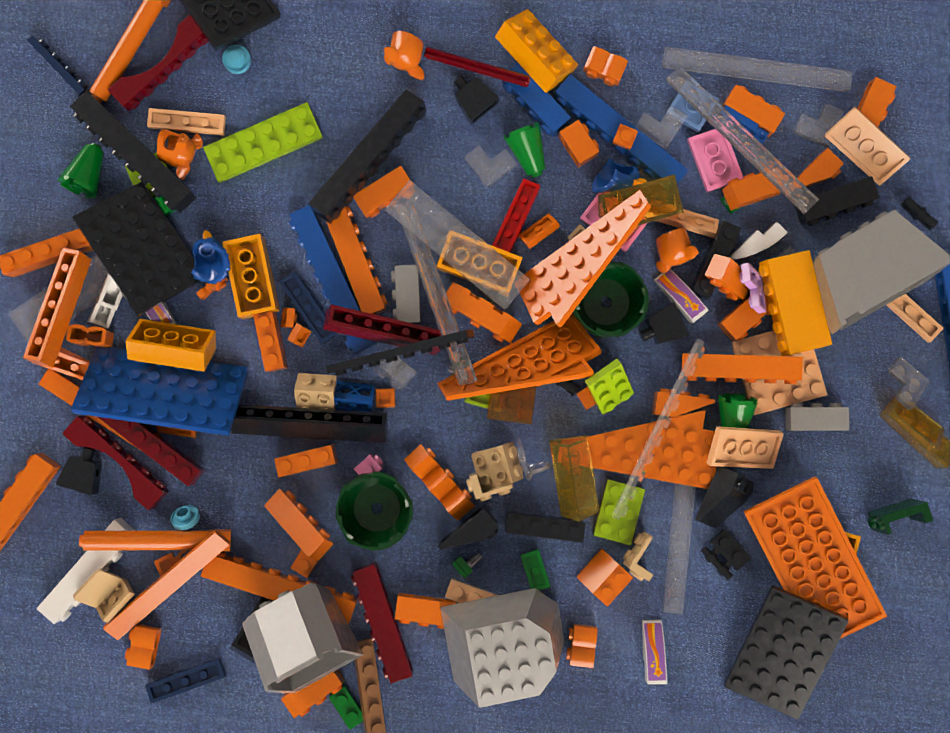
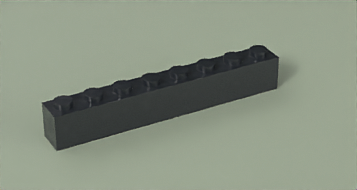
M406 89L308 204L312 211L330 224L333 220L337 219L343 208L352 202L354 195L364 188L366 181L375 175L382 162H385L394 148L401 144L405 135L413 130L416 122L424 117L427 111L424 101Z
M87 91L70 105L75 112L73 116L80 123L85 121L88 124L86 128L93 135L98 134L100 136L98 140L106 148L109 146L113 148V155L119 160L123 158L126 161L124 165L132 173L136 171L139 174L137 178L144 185L149 183L153 187L150 190L158 198L162 196L165 199L163 203L171 211L176 209L181 213L197 198L186 185Z
M239 404L231 433L386 443L388 429L387 413Z

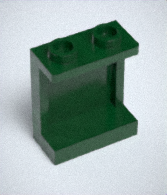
M911 498L867 512L869 516L867 521L873 531L886 535L892 534L889 523L909 516V519L923 523L934 521L928 502Z

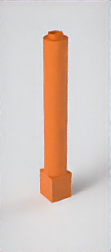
M143 0L89 90L99 103L102 101L107 102L111 95L108 89L122 77L162 8H167L171 0Z
M215 529L183 531H84L83 535L79 537V547H83V551L192 550ZM216 529L230 541L229 546L223 551H230L231 529Z

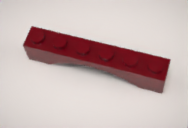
M190 14L177 26V33L172 47L157 65L141 74L121 77L108 89L115 99L129 112L136 109L145 97L150 96L159 84L164 83L173 71H177L187 58L194 56L200 46L208 43L207 38Z
M77 416L62 434L75 446L97 449L113 458L128 476L134 498L147 510L154 509L169 493L166 489V484L159 479L156 480L148 468L141 467L137 463L138 459L135 456L123 451L124 447L117 441L113 442L109 438L108 432L96 427L93 419L88 416Z

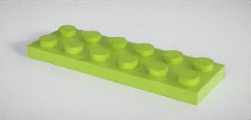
M306 102L203 147L217 181L221 183L323 139V136L309 104Z

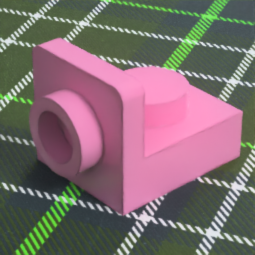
M370 454L354 470L358 475L380 472L384 468L382 466L384 462L377 454L375 456Z

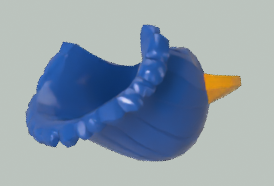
M610 158L595 176L592 190L594 193L610 191L620 196H631L637 192L640 186L647 184V180L640 177L641 171L636 166L628 167L617 164Z
M204 230L203 239L197 240L192 248L195 267L191 273L196 280L207 282L208 284H217L222 279L224 280L225 276L228 275L227 271H230L229 254L226 253V249L223 248V244L213 238L209 231Z

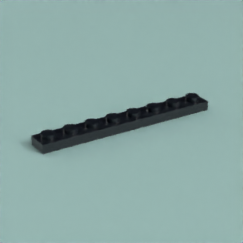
M473 329L462 330L326 366L327 373H335L336 376L347 374L346 370L352 369V372L363 370L364 365L369 364V367L381 365L380 361L386 360V363L398 361L397 357L403 356L404 359L414 357L415 352L421 351V354L433 352L432 348L439 347V350L451 347L450 343L457 342V345L469 343L468 339L475 337Z

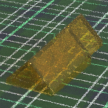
M675 174L598 196L599 218H602L639 190L644 194L651 208L638 225L684 212Z
M897 393L879 416L935 468L949 467L950 441L943 436L945 428Z
M588 435L549 440L561 516L581 521L598 513L597 488Z

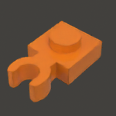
M225 276V279L217 282V284L206 283V286L201 288L196 294L200 299L205 300L213 291H221L227 285L226 282L229 279Z
M181 550L177 556H174L173 552L154 560L153 562L160 576L182 559V554L186 553L187 550Z

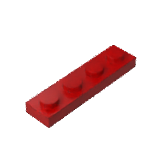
M523 178L492 246L511 253L541 189V185Z

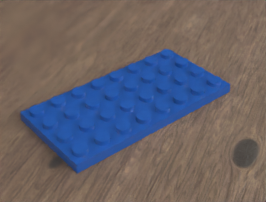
M96 347L72 404L71 411L75 414L229 436L249 370L248 367L209 362L205 372L128 360L126 349Z

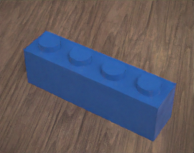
M519 63L510 69L530 77ZM532 78L528 87L502 80L504 90L507 93L511 92L516 97L515 101L520 107L524 106L528 110L529 117L533 121L537 120L540 123V128L546 135L550 134L553 138L570 122L571 117L548 92L545 93Z

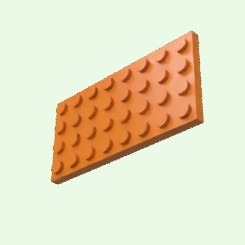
M816 476L743 511L782 589L848 617L849 622L840 639L887 617Z

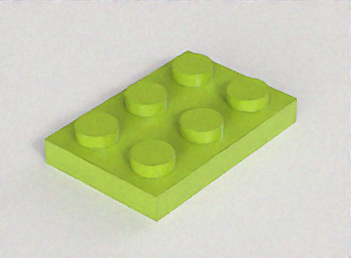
M618 359L585 380L602 415L612 411L615 406L628 400L634 394L624 368Z
M607 479L593 535L631 545L645 489Z

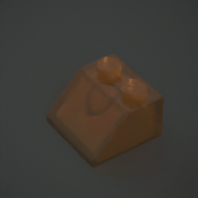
M537 386L491 393L487 419L532 425Z

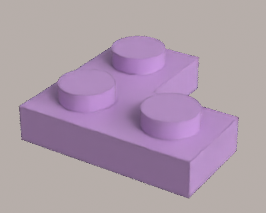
M749 263L741 264L742 272L739 273L742 284H745L750 290L749 305L757 313L766 312L763 278Z

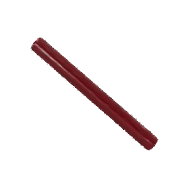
M427 47L424 52V56L427 59L520 86L528 87L531 80L525 74Z

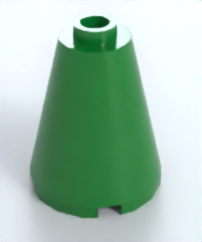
M539 122L534 123L535 127L528 125L510 132L509 135H503L504 140L527 176L532 175V178L542 175V170L546 169Z
M95 143L86 144L59 176L57 181H61L60 185L76 195L84 193L86 194L85 198H95L104 152L101 150L102 147Z
M723 393V396L719 394L718 403L721 427L749 428L758 399L750 396L749 400L746 399L744 394Z

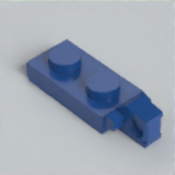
M727 105L718 114L723 123L735 126L740 133L750 135L752 140L758 144H763L769 135L768 132L758 127L757 123Z

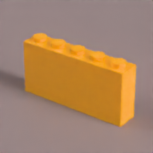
M810 250L759 262V273L763 278V290L768 299V311L772 316L773 331L777 336V348L781 356L793 355L833 345Z

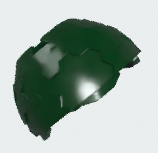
M621 261L610 262L573 311L574 316L588 332L596 336L607 338L626 335L638 326L645 317L649 306L648 289L642 278L631 266ZM604 297L609 298L611 301V305L608 308L601 305V299Z
M382 472L363 473L352 481L347 482L341 489L336 504L335 516L342 533L349 543L367 550H383L395 545L406 534L413 518V502L405 488L395 477ZM374 503L382 505L383 510L381 513L373 512L372 505Z

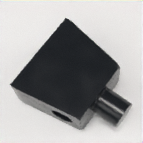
M460 76L454 82L459 89L455 94L456 101L470 125L499 103L498 95L478 78H474L468 83L463 76Z
M674 302L646 319L648 328L639 331L643 342L653 338L655 344L689 336Z
M83 447L81 456H70L56 485L88 495L98 494L102 463L92 460L95 449Z

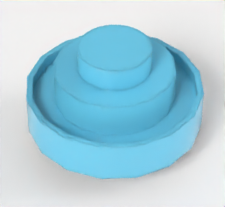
M232 45L224 51L222 61L229 72L241 74L249 69L251 56L245 47Z
M185 505L172 513L170 521L176 530H188L198 523L200 513L197 507Z

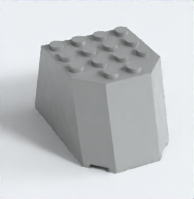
M896 210L890 213L885 211L875 217L876 220L871 223L869 221L863 223L854 233L852 231L847 232L840 237L841 240L836 242L834 246L820 251L813 262L830 333L834 334L839 329L847 328L924 284L950 264V255Z
M316 583L306 584L302 588L291 592L289 590L282 592L278 595V599L273 602L266 601L259 606L260 609L254 611L242 623L266 692L296 693L364 655L330 589Z
M533 588L440 607L453 680L479 708L539 696L556 674L564 644L558 602L550 599L538 589Z

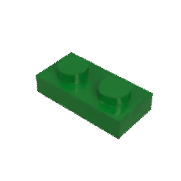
M539 549L520 554L530 588L542 590L550 587Z
M346 685L337 693H332L329 696L330 701L349 730L363 722L361 707Z

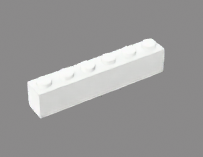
M122 518L113 520L105 531L136 530ZM122 550L86 551L37 607V610L53 624L59 621L64 622L71 615L70 610L81 603L74 600L73 594L97 569L109 571V565L112 562H117L123 555L121 553Z

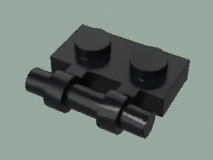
M722 529L709 541L714 546L711 551L707 546L701 550L708 563L711 562L717 568L716 571L719 575H723L727 580L733 576L729 571L731 566L738 571L751 559L747 552L725 529ZM719 553L726 559L724 563H721L717 558Z

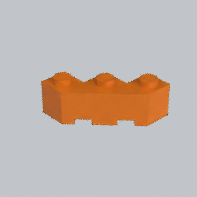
M452 282L441 302L447 305L446 309L453 314L458 312L470 319L469 323L478 329L481 326L493 333L492 337L501 343L503 340L511 343L522 323L508 313L502 312L495 305L472 294L470 290Z
M420 444L404 458V461L423 481L429 491L442 503L448 513L458 521L475 506L470 500L472 496L466 489L462 490L452 479L455 476L448 468L444 470L435 459L436 454L430 448L426 449Z

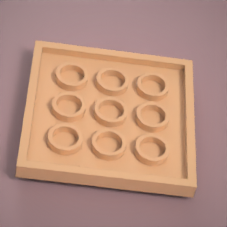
M774 331L744 338L741 341L731 342L734 355L781 356L777 348L778 340ZM814 349L788 355L790 357H803L802 381L797 380V384H784L785 380H777L776 383H764V379H756V383H746L742 379L747 399L750 400V396L758 399L753 415L827 395Z

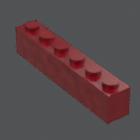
M332 304L326 311L323 327L324 330L397 347L444 335L442 330ZM439 347L432 348L433 352L428 354H437L440 351Z
M98 417L185 485L193 486L204 473V468L148 425Z
M377 562L354 569L351 576L354 587H358L359 594H357L360 605H364L366 611L364 612L365 621L367 624L370 623L372 628L370 631L371 639L377 643L378 649H376L379 661H383L384 668L382 669L385 679L389 678L390 684L412 677L414 670Z

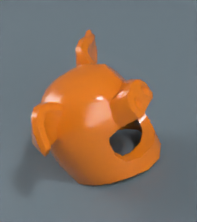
M405 31L394 32L390 47L383 49L386 64L393 65L399 70L407 71L415 79L422 81L425 77L424 71L418 65L422 57L423 41Z
M167 129L161 130L157 138V158L165 164L176 167L177 177L180 180H184L190 171L189 165L195 157L196 150L203 147L202 138L198 133L191 140L184 133L178 134ZM168 137V145H167V148H166V147H165V141H166V138Z
M685 228L672 230L655 239L660 261L656 262V267L661 273H667L672 266L682 265L699 254L698 249L695 246H691Z

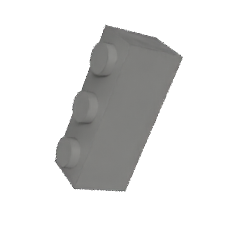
M418 265L395 266V271H391L392 282H395L396 290H392V299L396 301V309H393V319L412 324H421Z
M792 403L791 407H785V430L849 431V407H842V403H830V407H823V403H811V407H803V403Z

